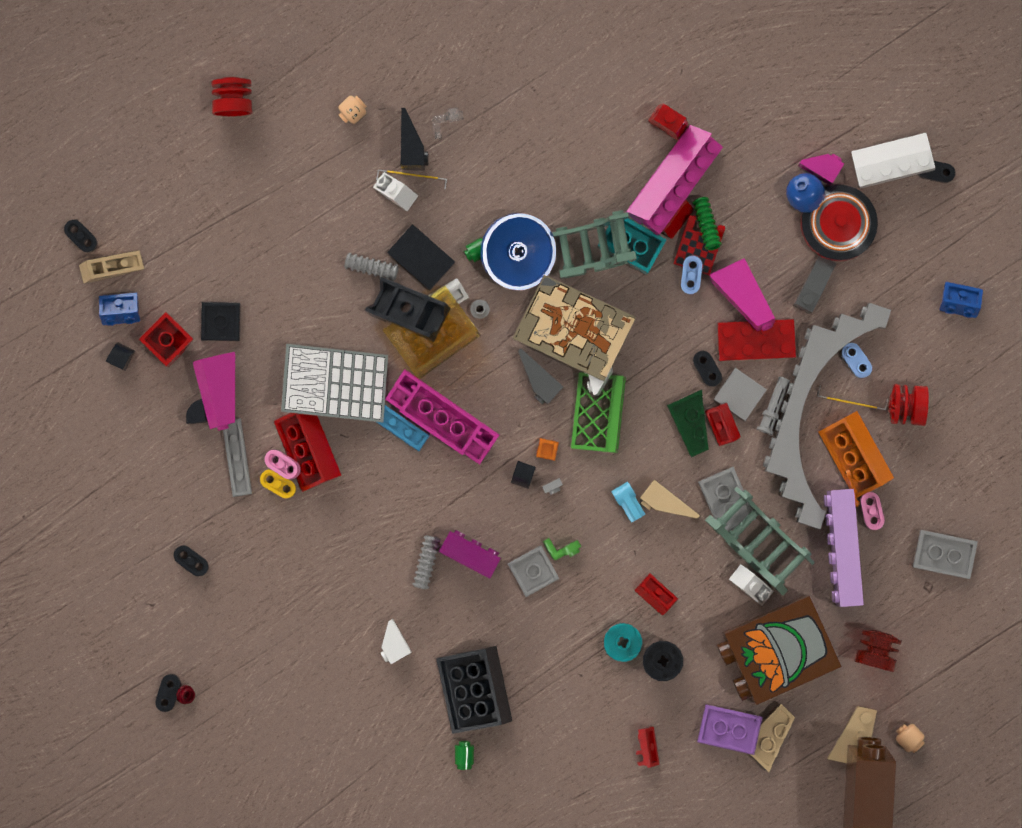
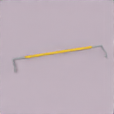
M378 170V172H377V178H376V180H378L379 171H384V172H388V173L403 174V175H410V176L425 177V178L442 179V180H446V181H445V188H444V189H446L447 179H444V178H438V177H432V176H424V175H417V174H410V173H402V172H395V171H388V170H387V171H385V170Z
M821 385L819 386V391H818V394H817L818 397H823V398H826V399H831V400H836V401H841V402H846V403H851V404L866 406V407L875 408V409H882V410H886V407H887V404H888V399H887V401H886L887 403H886L885 409H883V408H878V407H875V406H870V405H865V404H860V403H855V402H850V401H845V400H840V399H835V398H830V397L819 396V392H820Z

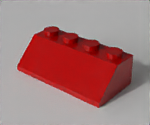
M289 413L274 421L287 456L300 465V474L296 478L302 492L342 476L317 415Z

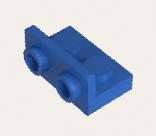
M945 282L939 310L948 314L977 318L981 309L983 289Z
M137 292L99 296V316L102 325L113 326L115 324L140 322Z

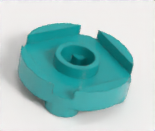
M619 623L609 628L605 634L604 648L610 657L617 661L627 662L639 654L642 647V637L635 627L630 624ZM620 637L628 639L627 647L618 646L617 642L620 641Z

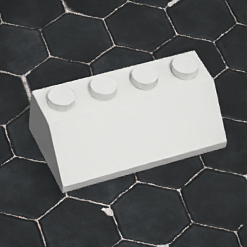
M926 133L851 151L860 189L935 170Z

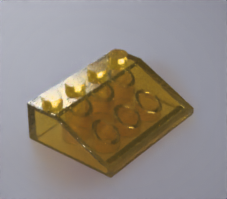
M443 286L430 296L445 302L451 308L434 342L395 324H390L383 330L411 371L419 379L481 336L446 286Z

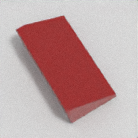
M687 200L682 203L662 231L670 239L674 238L694 210Z
M727 403L705 411L719 446L732 443L741 437Z
M651 573L635 589V592L662 616L678 600Z

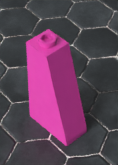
M745 258L710 274L711 283L757 331L761 329L765 331L773 327L775 317Z
M235 352L193 362L210 429L217 428L218 431L228 429L229 424L235 423Z

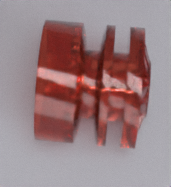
M862 630V635L869 636L870 638L869 641L860 639L859 642L866 645L867 649H857L854 662L894 672L897 660L890 657L889 654L890 652L899 653V649L891 648L892 643L901 645L902 640L877 630Z

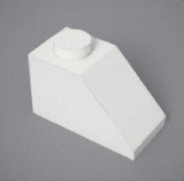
M393 619L388 622L381 647L383 651L380 652L385 662L389 661L391 664L412 652Z

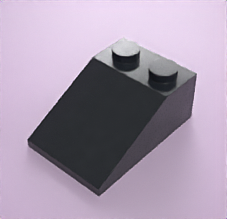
M401 108V169L425 171V166L429 165V154L425 151L424 145L406 108Z

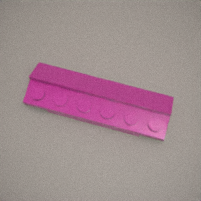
M689 125L629 206L626 213L637 223H643L653 233L660 235L723 147L711 137L712 133Z
M404 369L385 399L400 409L399 412L461 455L465 454L479 465L500 435L406 369Z

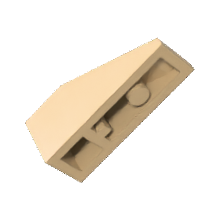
M140 251L87 260L79 265L84 284L144 269Z
M655 480L651 482L640 496L642 500L640 504L648 510L652 508L657 511L696 519L700 516Z

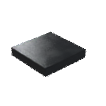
M202 302L201 341H240L241 303Z

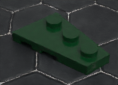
M702 390L667 405L691 458L709 450Z

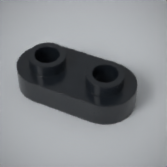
M934 161L935 170L918 174L922 179L949 183L955 177V169L950 164ZM943 170H948L949 176H944Z
M70 220L65 224V234L80 250L91 253L97 248L98 241L96 237L81 222ZM73 227L78 228L77 233H72ZM87 240H91L89 247L85 246Z
M707 351L697 352L693 357V364L700 377L707 386H717L722 380V374L714 359ZM700 357L706 358L705 364L700 363ZM711 373L716 375V379L713 381L709 379Z
M179 546L175 549V561L195 576H203L208 572V561L188 546ZM183 551L187 553L186 559L181 557ZM198 563L203 565L202 570H197L196 565Z
M168 674L161 681L155 704L158 710L162 712L172 710L176 704L177 692L181 687V680L177 675ZM169 680H172L174 682V686L172 688L168 687L167 682ZM163 699L168 700L167 706L162 705Z

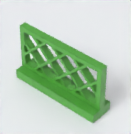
M579 372L571 448L618 453L626 377L611 375L609 379L613 380L612 388L607 392L602 389L604 394L595 401L590 395L589 390H586L582 385L583 377H589V375ZM587 394L593 403L584 409L580 403L581 399ZM606 396L610 401V407L603 411L598 402ZM596 405L602 413L593 420L587 411ZM585 413L591 422L582 428L578 422L579 417ZM604 415L608 420V426L601 430L596 421ZM594 424L600 432L591 439L585 430ZM583 432L589 441L583 446L576 445L577 436ZM601 434L606 439L605 448L597 447L593 442Z

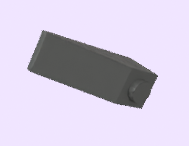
M818 256L793 306L811 314L837 263Z
M520 348L518 353L533 392L536 394L534 398L542 405L544 402L548 405L563 389V386Z

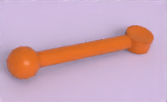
M845 470L850 489H854L850 470ZM854 490L855 507H859L860 502L857 500L856 493Z

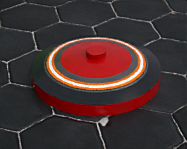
M847 185L827 186L824 188L825 199L824 201L822 200L819 207L812 212L802 213V235L810 249L827 260L847 261L854 259L869 248L876 236L878 228L876 210L870 199L854 187Z

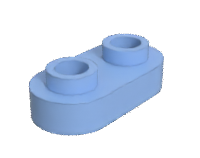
M688 256L683 263L681 288L687 294H694L700 288L702 261L698 256ZM694 261L697 265L695 268H690L689 263ZM689 280L694 282L693 287L687 286Z
M855 343L846 344L842 348L841 355L853 374L858 378L869 376L872 372V365L861 348ZM849 349H853L855 351L854 356L849 355ZM860 365H865L866 370L864 372L860 371Z

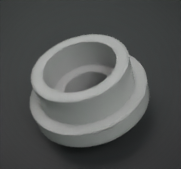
M476 300L472 303L470 310L475 318L483 319L489 314L490 308L486 301ZM482 306L484 310L479 313L476 311V308Z

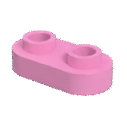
M270 450L266 454L265 464L267 467L282 477L295 479L300 474L298 462L283 452ZM275 457L279 459L277 463L275 462ZM291 466H292L293 469H294L292 473L290 472V467H291Z
M868 492L860 498L864 523L867 528L878 530L884 525L880 498L877 494ZM868 498H871L873 500V503L870 506L866 503V500ZM872 517L877 518L876 524L871 523L870 520Z

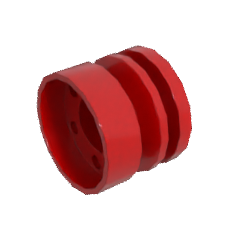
M224 77L211 81V86L217 88L212 90V95L220 97V99L212 101L213 115L236 117L252 114V100L243 98V96L252 94V90L248 89V87L252 86L251 80L240 77Z
M899 384L893 385L889 399L891 424H897L900 416V423L905 425L907 416H910L911 425H926L929 404L928 386L914 385L912 393L909 394L907 385H903L902 392H900Z

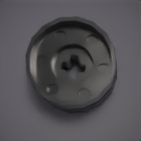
M658 641L651 644L643 655L645 672L657 681L674 679L683 668L684 657L681 650L669 641ZM662 655L669 659L665 667L658 663Z

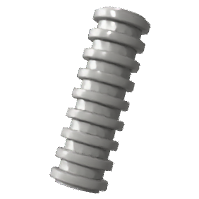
M350 252L347 254L344 265L345 269L351 268V271L355 269L357 272L362 271L363 274L367 272L368 275L374 274L375 277L378 275L380 278H390L391 281L396 279L399 268L397 264L393 266L392 263L386 264L385 261L381 263L380 260L375 261L373 258L370 260L369 257L363 258L362 255L358 257L357 254L352 255Z
M428 535L424 536L425 542H422L424 546L423 548L421 547L422 553L419 554L421 558L418 559V562L420 563L417 565L418 571H415V574H417L414 577L415 583L412 584L414 587L426 590L429 589L428 583L431 582L429 578L432 577V565H435L433 561L436 560L435 554L438 553L436 549L439 548L437 544L440 542L439 538Z

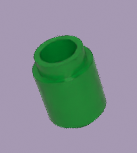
M482 238L465 246L467 250L464 253L468 261L473 260L475 263L481 260Z
M459 741V744L455 745V764L457 769H472L474 764V745H471L470 741Z

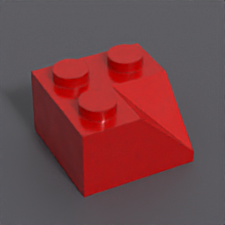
M165 312L139 340L169 368L184 353L193 341V338L172 316Z

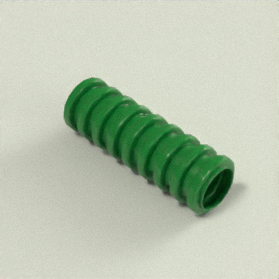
M699 197L693 201V205L695 206L694 210L697 211V221L700 222V232L703 233V243L706 244V250H715L722 243L719 241L720 237L717 236L719 232L716 230L717 226L714 225L716 221L713 219L714 215L711 214L713 212L710 208L711 204L708 203V197Z

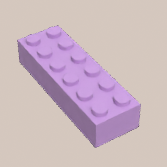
M854 489L826 491L827 495H824V506L828 507V514H825L826 526H829L830 533L827 534V544L831 545V553H828L829 564L833 566V572H830V581L834 584L835 590L832 591V602L836 603L838 607L864 605Z

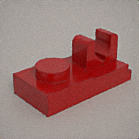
M654 726L639 729L638 741L642 750L636 751V755L641 754L643 761L637 762L638 766L651 768L660 765Z

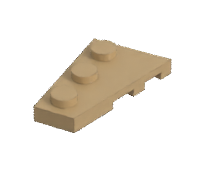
M781 703L761 723L755 755H751L768 772H770L779 749L795 719Z
M857 706L827 759L847 763V745H858L859 737H872L877 710Z

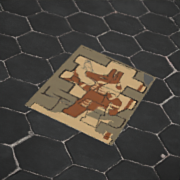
M544 275L512 339L605 381L636 317Z

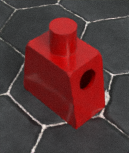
M664 103L657 106L648 122L676 140H679L689 125L686 117Z

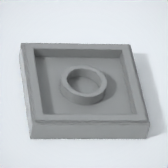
M735 368L713 400L720 405L727 403L733 414L746 421L767 389Z
M541 545L508 563L525 597L559 579Z

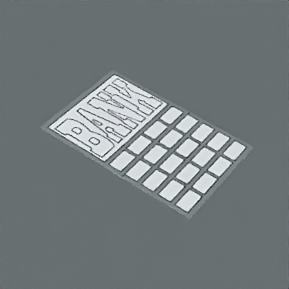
M286 344L281 412L383 422L388 355Z

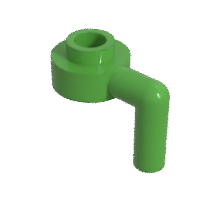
M550 538L543 541L554 560H558L568 554L572 557L580 552L581 544L578 539L558 551Z

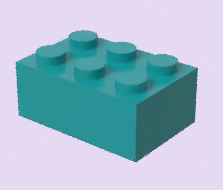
M627 218L623 221L628 248L631 249V252L635 251L637 258L635 261H627L629 266L648 275L667 239L656 235L651 230ZM609 225L605 233L609 254L614 256L615 249Z

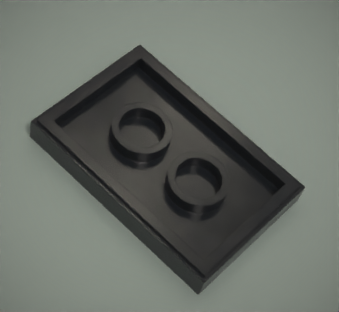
M413 224L387 252L430 291L455 263L450 256Z

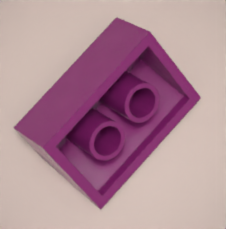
M457 530L454 533L450 531L439 552L490 579L501 559L498 557L499 552L491 548L487 551L481 548L482 543L474 539L471 542L464 539L465 534Z

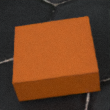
M540 438L536 457L555 461L559 442Z

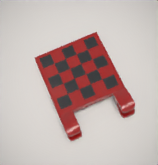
M690 215L673 264L683 267L684 260L688 256L695 255L702 261V274L710 276L718 249H705L706 244L703 243V233L693 230L696 217ZM718 225L717 231L719 234L717 236L720 237L719 241L721 242L725 226ZM694 261L689 263L690 268H695L697 265Z

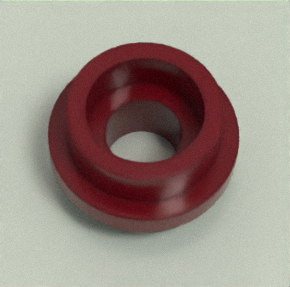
M189 685L180 687L177 692L178 702L181 704L193 702L195 699L193 688Z

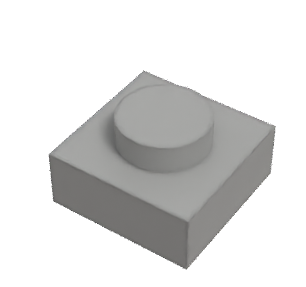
M560 478L542 486L545 493L549 492L552 495L560 491L559 487L563 484Z

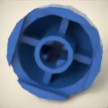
M801 173L789 181L786 188V196L789 204L794 209L802 213L812 212L819 207L822 200L824 201L825 189L822 182L815 175Z

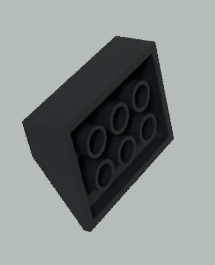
M497 646L436 658L452 734L512 722Z

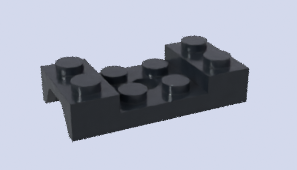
M381 277L380 292L374 304L366 307L365 312L372 317L395 324L434 342L451 308L445 302ZM404 305H411L408 312H402Z

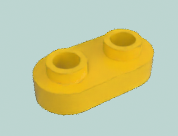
M265 470L261 474L260 482L262 486L278 496L291 498L296 493V485L290 479L282 477L273 470ZM268 476H273L274 480L272 483L267 482ZM285 485H288L290 487V491L288 493L284 492L283 490Z

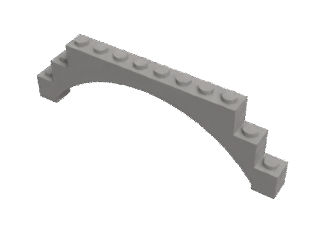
M868 303L866 307H862L860 313L862 320L840 314L839 318L835 317L832 325V328L835 329L834 331L816 325L811 326V329L807 328L804 337L807 342L805 347L802 346L798 357L801 360L799 365H795L792 374L795 376V379L788 386V400L782 404L781 412H783L781 420H777L775 426L777 434L770 441L769 448L772 450L770 456L766 455L763 467H766L765 472L786 478V481H782L779 488L781 497L802 504L801 507L798 506L795 517L798 518V523L821 529L826 513L818 505L807 484L799 452L800 420L810 388L822 368L842 347L864 333L877 328L885 329L891 312L890 309Z

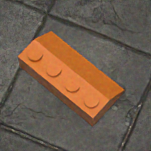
M858 411L818 431L849 489L850 486L845 470H850L857 498L894 479Z

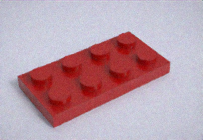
M794 319L775 320L773 327L765 331L762 329L757 331L748 321L717 323L719 361L796 358Z

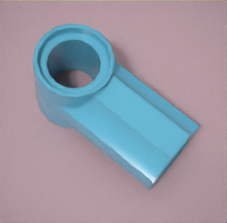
M628 481L611 491L631 523L645 515Z

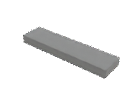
M241 418L235 419V423L228 425V429L223 430L233 497L252 494Z

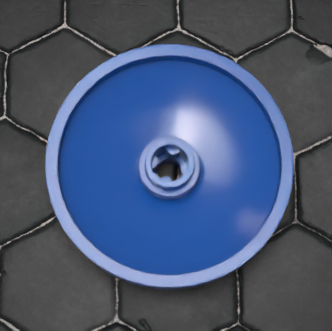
M524 213L508 214L497 219L487 229L481 243V261L488 276L498 285L512 290L529 289L538 285L543 276H548L551 272L556 258L555 240L548 226L535 216Z

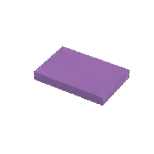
M706 704L697 742L755 755L763 717Z

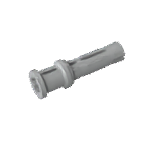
M778 377L768 408L763 411V419L760 426H757L758 431L773 435L774 432L772 430L776 420L779 419L778 412L790 383L789 379Z

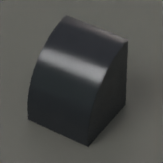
M117 342L105 362L126 371L135 350Z
M202 399L195 401L188 408L186 424L208 422Z
M518 461L511 483L529 489L536 467Z

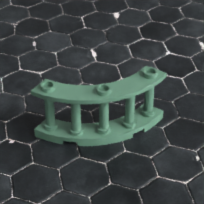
M624 210L612 212V216L606 219L599 218L593 220L594 223L572 229L561 227L557 228L556 232H552L554 238L559 237L564 261L563 270H559L561 279L585 275L587 273L586 270L590 269L599 272L628 264L627 261H635L637 259L635 251L631 252V249L628 248L623 221L629 217V214L624 213ZM609 225L615 249L613 257L609 256L604 228ZM597 229L602 255L599 262H595L592 259L587 232ZM580 233L585 262H583L584 265L574 267V264L571 262L567 235Z
M736 487L734 490L740 495V498L721 518L715 519L709 515L705 521L717 534H720L726 540L725 542L757 573H760L783 596L788 591L783 585L785 583L784 580L804 559L813 565L815 562L810 557L812 553L804 546L800 548L779 528L781 525L773 517L769 519L752 501L753 496L747 490L742 492ZM747 503L753 510L733 531L730 530L728 532L725 529L726 523ZM759 515L768 525L748 546L745 545L743 547L737 541L739 539L738 536ZM774 530L784 540L764 561L759 563L752 556L754 554L753 551ZM790 545L799 554L779 575L773 576L768 571L770 569L769 566Z

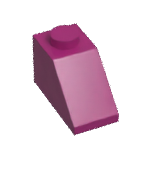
M825 154L803 159L798 166L831 185L844 163L835 154Z

